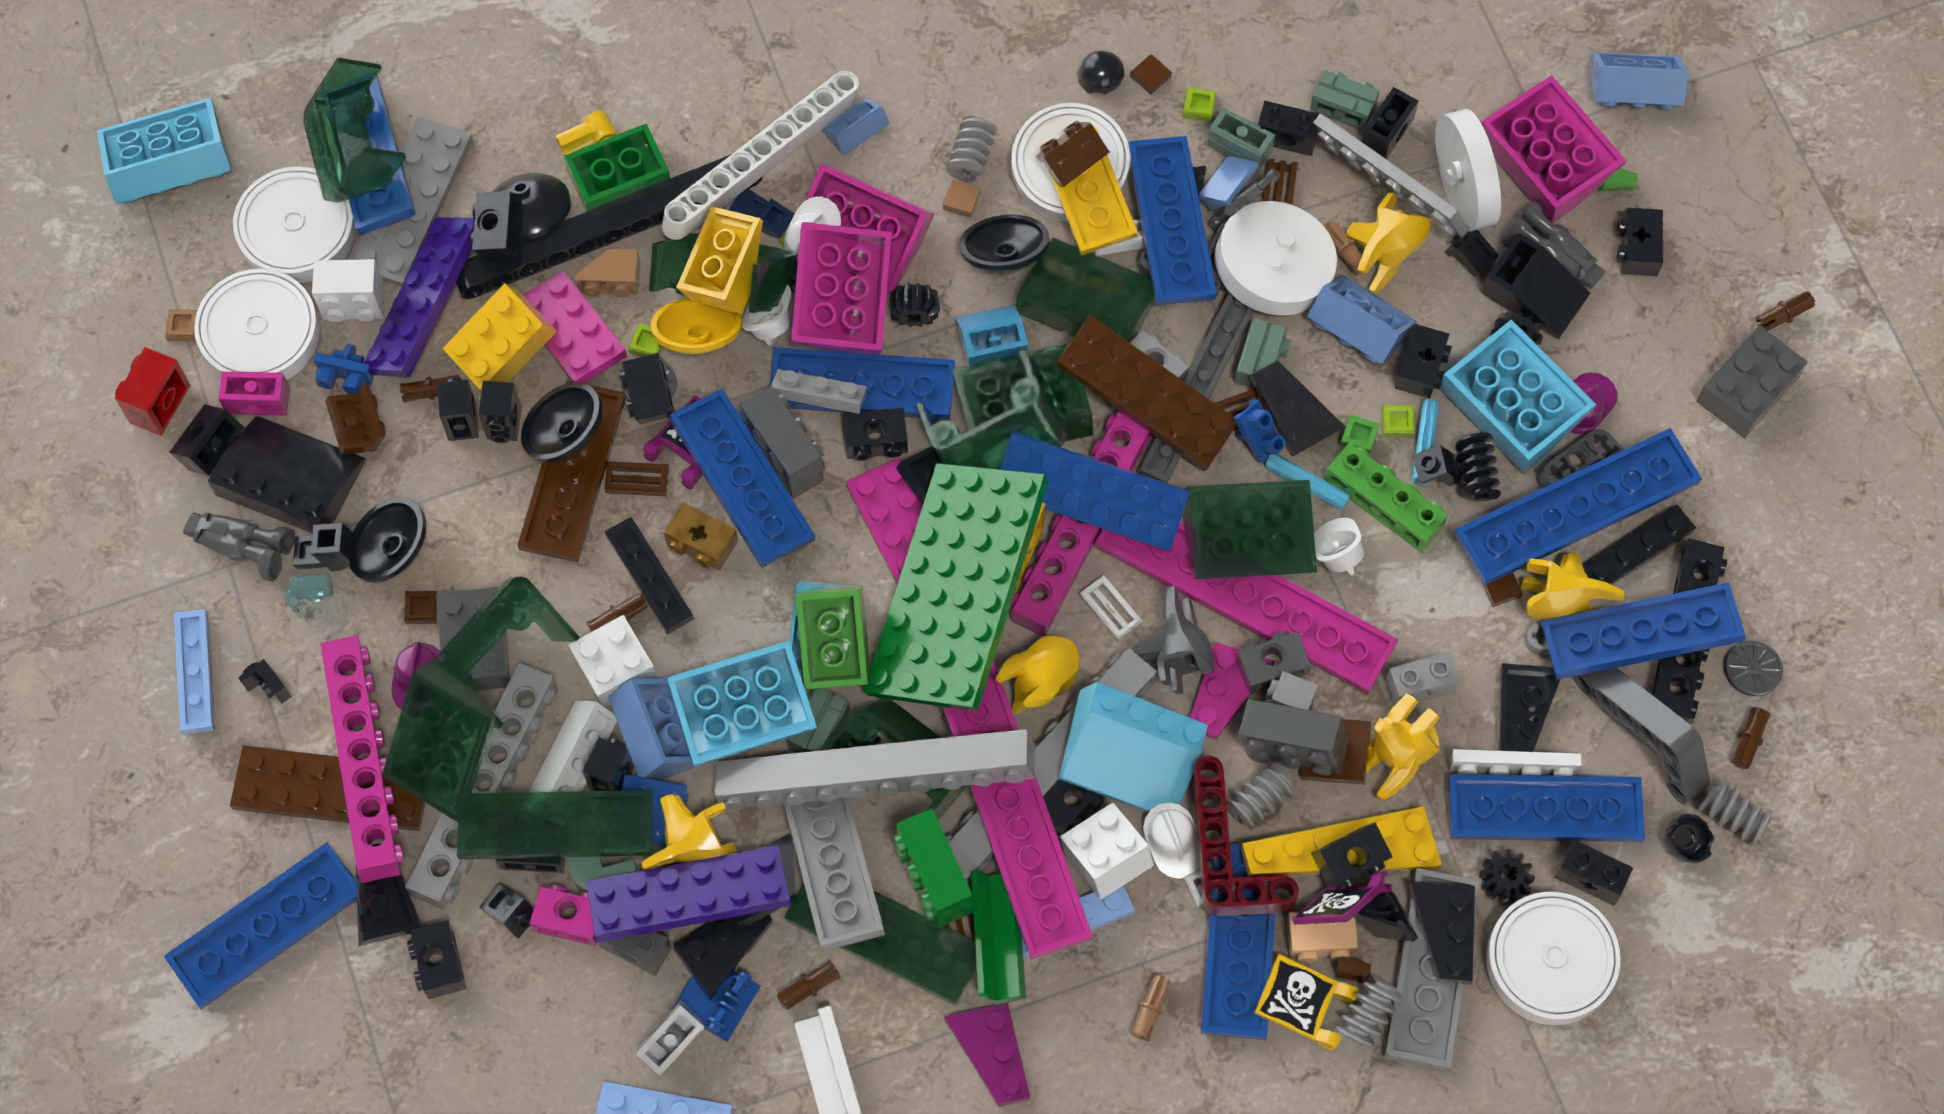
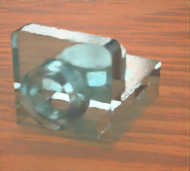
M328 574L290 577V588L285 589L286 605L291 607L296 616L302 615V599L321 601L324 600V597H333V583Z

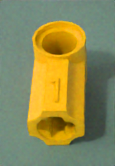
M599 110L589 114L584 119L583 124L560 133L555 137L564 156L618 135L606 111Z

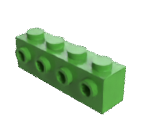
M1349 442L1326 470L1325 481L1349 493L1352 502L1420 553L1428 547L1445 526L1448 515L1438 503L1434 501L1429 502L1420 495L1419 490L1410 483L1405 484L1396 477L1393 470L1388 466L1380 465L1371 459V455L1362 447H1355Z

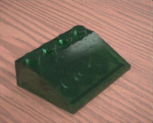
M1053 238L1046 252L1037 260L1028 273L1016 297V310L1024 317L1072 337L1078 332L1086 318L1091 315L1130 343L1138 335L1155 301L1151 278L1092 253L1081 256L1078 247Z
M1069 344L952 369L974 461L1005 455L1013 431L1050 444L1093 436L1092 411L1084 385L1055 365Z
M1310 480L1198 485L1184 488L1190 491L1182 518L1195 580L1317 573Z
M436 658L413 671L382 772V776L458 823L464 819L496 719L461 673Z

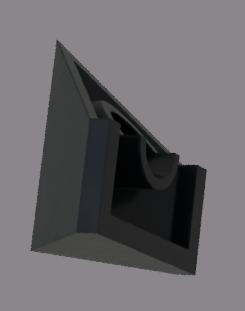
M1393 890L1377 894L1353 917L1377 938L1411 942L1418 939Z

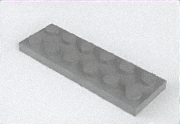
M1321 113L1313 123L1319 131L1317 136L1325 142L1324 146L1336 156L1341 152L1348 158L1346 160L1347 163L1359 172L1364 169L1370 174L1369 178L1380 187L1386 184L1393 190L1391 193H1394L1398 200L1403 203L1409 201L1415 206L1414 210L1418 214L1428 218L1431 216L1438 222L1437 226L1449 236L1455 233L1463 238L1468 232L1469 227L1455 207Z
M417 116L400 152L416 215L362 234L350 260L375 259L382 280L402 287L405 276L410 271L417 257V252L422 247L429 233L431 224L438 217L473 141L472 133Z
M849 797L837 798L832 802L817 800L807 801L802 805L784 804L821 952L885 935Z
M1416 868L1414 882L1475 886V920L1481 880ZM1411 894L1408 919L1418 939L1414 942H1403L1396 989L1403 997V1001L1393 1002L1396 1011L1391 1014L1384 1057L1450 1070L1464 984L1438 982L1427 947L1422 924H1420L1417 914V906Z

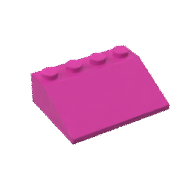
M1552 75L1481 122L1491 145L1494 158L1532 202L1535 200L1541 204L1543 214L1551 223L1576 208L1626 164V159Z
M821 164L806 200L812 197L830 199L837 205L841 213V226L892 232L887 293L891 295V292L896 290V286L899 285L921 246L935 213L830 165Z
M801 222L791 342L837 352L881 353L892 232Z

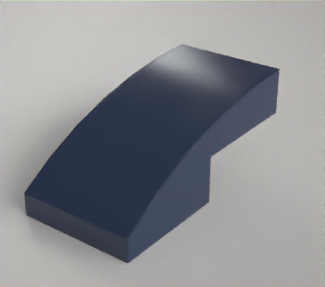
M749 188L737 196L728 210L761 218L763 220L761 232L778 239L782 237L795 215L794 212L771 198L767 201Z

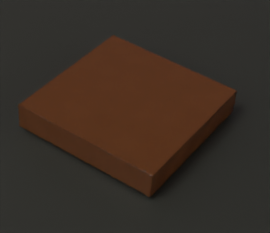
M1342 719L1349 736V742L1341 774L1331 772L1330 775H1321L1312 771L1311 768L1301 767V779L1305 781L1365 785L1372 727L1371 721Z

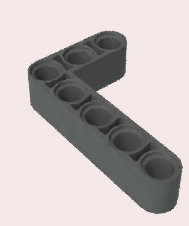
M1618 668L1574 676L1577 686L1583 693L1661 754L1668 790L1678 802L1685 805L1710 786L1703 741L1699 733L1689 723Z

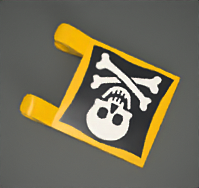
M1278 954L1254 1014L1304 1036L1326 1050L1333 1051L1339 1046L1341 1036L1335 1032L1320 1028L1332 996L1346 1004H1352L1357 999L1356 994L1359 993V989L1350 984L1338 982Z

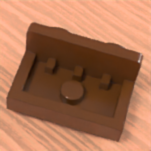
M1075 121L1064 129V135L1057 140L1053 138L1040 147L1042 151L1035 156L1038 161L1044 162L1059 187H1065L1110 153L1090 122Z
M361 385L358 393L328 396L326 406L341 455L376 451L385 437V427L383 422L379 421L377 400L374 395H371L369 385Z

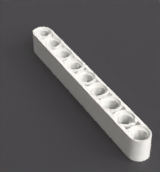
M850 71L836 73L672 200L665 207L662 231L665 236L674 240L687 236L705 222L711 206L720 209L849 109L854 104L859 85L857 76Z

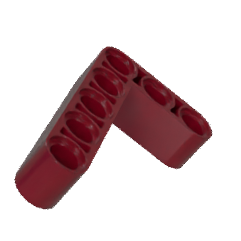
M1209 755L1203 756L1195 765L1193 788L1204 909L1214 916L1289 912L1295 906L1299 894L1298 884L1293 878L1289 876L1233 878L1224 767L1218 758ZM1206 769L1212 770L1216 777L1206 779L1200 772ZM1205 800H1214L1219 807L1210 810L1205 808L1203 802ZM1214 830L1219 832L1222 838L1215 841L1210 840L1206 837L1205 833ZM1211 861H1218L1224 866V869L1218 872L1212 871L1207 864ZM1285 889L1291 894V898L1282 900L1275 895V891ZM1248 890L1254 891L1259 896V899L1248 901L1243 897L1242 893ZM1221 892L1227 900L1222 903H1216L1210 898V894Z

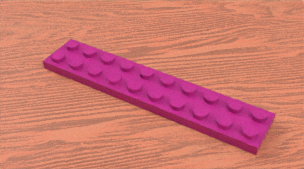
M1182 523L1179 524L1170 551L1105 529L1101 531L1095 541L1094 547L1168 587L1176 586L1177 591L1182 595L1267 641L1272 640L1271 637L1279 632L1289 631L1291 634L1298 631L1310 664L1367 695L1399 640Z
M993 661L978 712L942 707L952 737L1019 730L1003 684L996 680L998 670L995 661ZM1035 773L1034 779H1026L1021 783H1009L1006 781L992 783L984 787L970 785L1030 960L1093 940V935Z

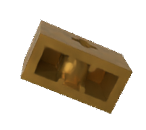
M682 502L664 531L666 544H668L667 546L670 550L679 555L685 553L693 557L697 564L706 569L713 567L719 571L738 542L735 528Z

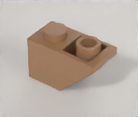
M608 248L575 275L578 290L587 296L613 294L617 297H628L630 295H638L641 266L638 249Z

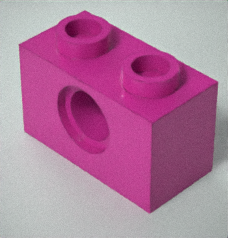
M222 371L218 399L223 409L229 414L287 416L290 387L283 373Z
M551 885L550 889L540 887L530 921L533 931L596 946L588 893L583 892L581 896L570 894L568 889L556 885ZM565 909H577V913L572 919L566 920L561 918V914Z

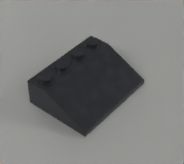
M256 415L221 455L208 479V483L218 497L313 534V525L334 523L366 462V458L357 454L341 455L339 447Z

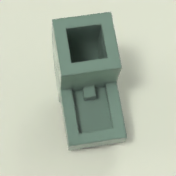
M596 844L565 852L571 877L580 893H588L586 881L638 872L634 859L603 867Z

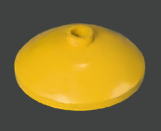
M689 298L668 303L660 308L651 320L652 336L660 345L673 352L689 355L706 354L722 349L730 344L742 329L741 314L695 303Z

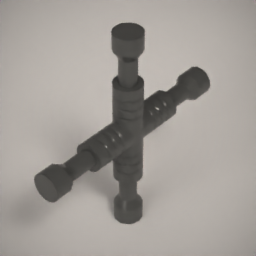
M1272 168L1267 172L1264 179L1260 182L1256 181L1224 207L1222 213L1208 220L1211 228L1214 230L1219 228L1222 221L1227 217L1235 215L1262 193L1265 190L1264 187L1269 183L1277 181L1281 177L1280 173L1275 168Z

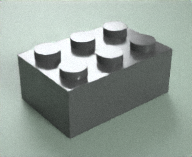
M1759 325L1703 386L1696 402L1745 439L1799 379L1808 361Z
M770 386L740 404L743 422L792 499L824 481L823 469L825 465L821 459L824 453L816 440L810 441L806 436L807 429L803 421L798 416L795 418L789 411L791 409L790 404L782 393L777 394L773 387Z
M491 587L436 594L442 676L448 694L506 688L511 676L505 606L500 588Z
M1248 699L1239 730V737L1248 756L1256 762L1269 763L1270 760L1280 762L1284 767L1290 769H1299L1301 766L1311 768L1312 771L1321 775H1330L1331 772L1341 774L1349 742V736L1341 716Z

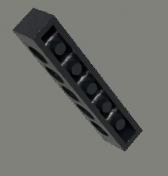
M1688 538L1681 551L1673 594L1717 585L1718 578L1724 576L1727 566V559L1723 558L1725 547ZM1694 573L1703 574L1707 581L1698 580ZM1710 649L1658 660L1651 695L1686 722L1689 719L1694 720L1697 713L1698 701L1694 700L1695 691H1700L1704 679V672H1700L1701 661L1706 662ZM1676 658H1685L1690 666L1680 665ZM1670 686L1680 687L1684 695L1674 694Z

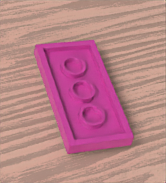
M564 271L524 294L532 305L556 329L557 332L544 346L573 383H586L628 356L626 349Z
M901 457L846 481V487L897 585L923 504L896 470L897 465L903 461Z

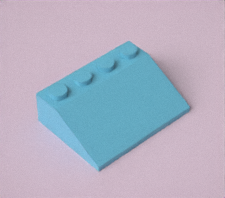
M211 97L97 130L104 176L115 204L130 203L143 196L161 194L167 189L181 185L188 186L198 180L208 177H219L225 172L231 171L228 153Z
M1512 320L1507 322L1448 370L1443 376L1440 387L1482 432L1492 434V442L1523 474L1543 459L1596 406Z
M789 641L667 677L694 767L817 729Z
M1095 682L1079 692L1059 779L1146 812H1150L1152 808L1163 803L1170 802L1180 805L1194 773L1195 765L1201 757L1208 725Z

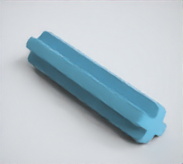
M1425 399L1423 401L1416 453L1434 447L1439 402L1437 400ZM1414 463L1412 482L1417 485H1427L1428 482L1424 484L1419 482Z
M1278 454L1270 455L1266 461V469L1338 509H1343L1350 499L1349 493Z

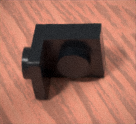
M1479 230L1468 231L1463 238L1456 234L1450 240L1452 245L1445 251L1448 256L1456 254L1474 277L1481 275L1499 257L1498 253Z
M1442 445L1414 454L1413 459L1419 482L1424 484L1440 479L1450 486L1460 483L1456 456Z
M264 659L259 663L250 664L238 678L248 692L260 685L269 699L276 696L281 704L292 697Z
M501 883L497 885L479 907L486 915L506 927L517 938H520L527 928L530 927L534 910L523 897Z

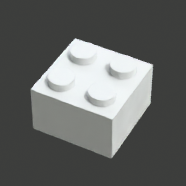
M375 259L314 260L312 295L323 320L342 322L344 319H358L369 322L374 319H383L385 285Z
M624 615L568 645L574 662L598 703L604 707L611 704L608 697L629 679L657 678L652 662Z
M1114 803L1106 806L1060 836L1066 858L1100 900L1154 866L1149 845Z

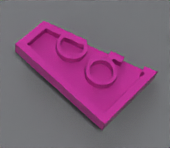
M1215 642L1213 647L1216 671L1204 675L1190 716L1194 720L1207 724L1206 737L1215 740L1218 739L1238 713L1240 707L1251 695L1237 661L1238 651L1241 650ZM1264 658L1267 664L1274 666V660Z

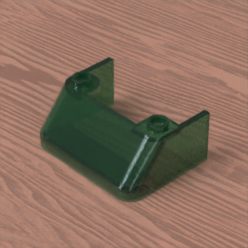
M337 57L305 107L303 124L322 197L325 201L341 202L385 188L392 181L393 176L406 159V155L403 152L372 148L365 119L374 109V98L371 96L369 87L382 69L380 64Z
M691 233L682 239H667L652 244L649 291L655 292L666 288H674L677 294L685 295L676 287L700 233ZM759 245L757 263L753 264L751 294L748 298V303L750 304L749 312L772 311L773 307L779 305L796 267V252Z
M1024 348L1018 352L1028 376L1016 382L1012 387L1011 400L1014 407L983 424L961 434L959 428L953 422L947 420L940 421L922 402L916 404L930 443L943 464L1000 470L1013 431L1059 447L1063 446L1067 439V430L1041 367Z
M510 577L506 579L443 648L438 658L443 691L476 727L500 729L503 726V722L472 690L473 677L470 671L508 628L514 631H522L527 629L534 621L551 641L576 642L580 638L531 581L525 577Z
M881 698L854 711L820 751L842 749L844 745L850 744L851 738L857 741H868L878 732L892 743L938 739L941 737L893 700ZM968 785L954 790L936 788L924 792L933 800L925 811L933 808L939 821Z

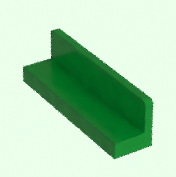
M979 870L972 871L978 994L980 997L997 1005L1026 999L1022 934L1001 874L988 876Z

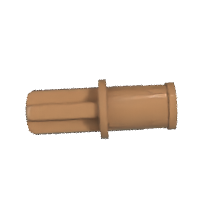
M1328 222L1324 225V228L1333 240L1337 257H1341L1356 276L1361 274L1358 271V266L1362 253L1355 246V240H1350L1336 222Z
M1155 975L1152 978L1144 1001H1139L1138 1006H1140L1130 1034L1139 1039L1150 1041L1158 1016L1163 1014L1161 1007L1170 986L1169 979L1161 975Z

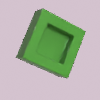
M1350 415L1340 446L1346 447L1350 442L1355 447H1362L1370 454L1380 424Z

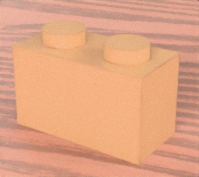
M1299 912L1289 913L1286 922L1290 959H1298V962L1310 963L1317 961L1319 957H1330L1332 961H1338L1339 958L1349 960L1350 956L1355 955L1358 945L1356 924L1353 917L1348 922L1294 925L1292 919Z

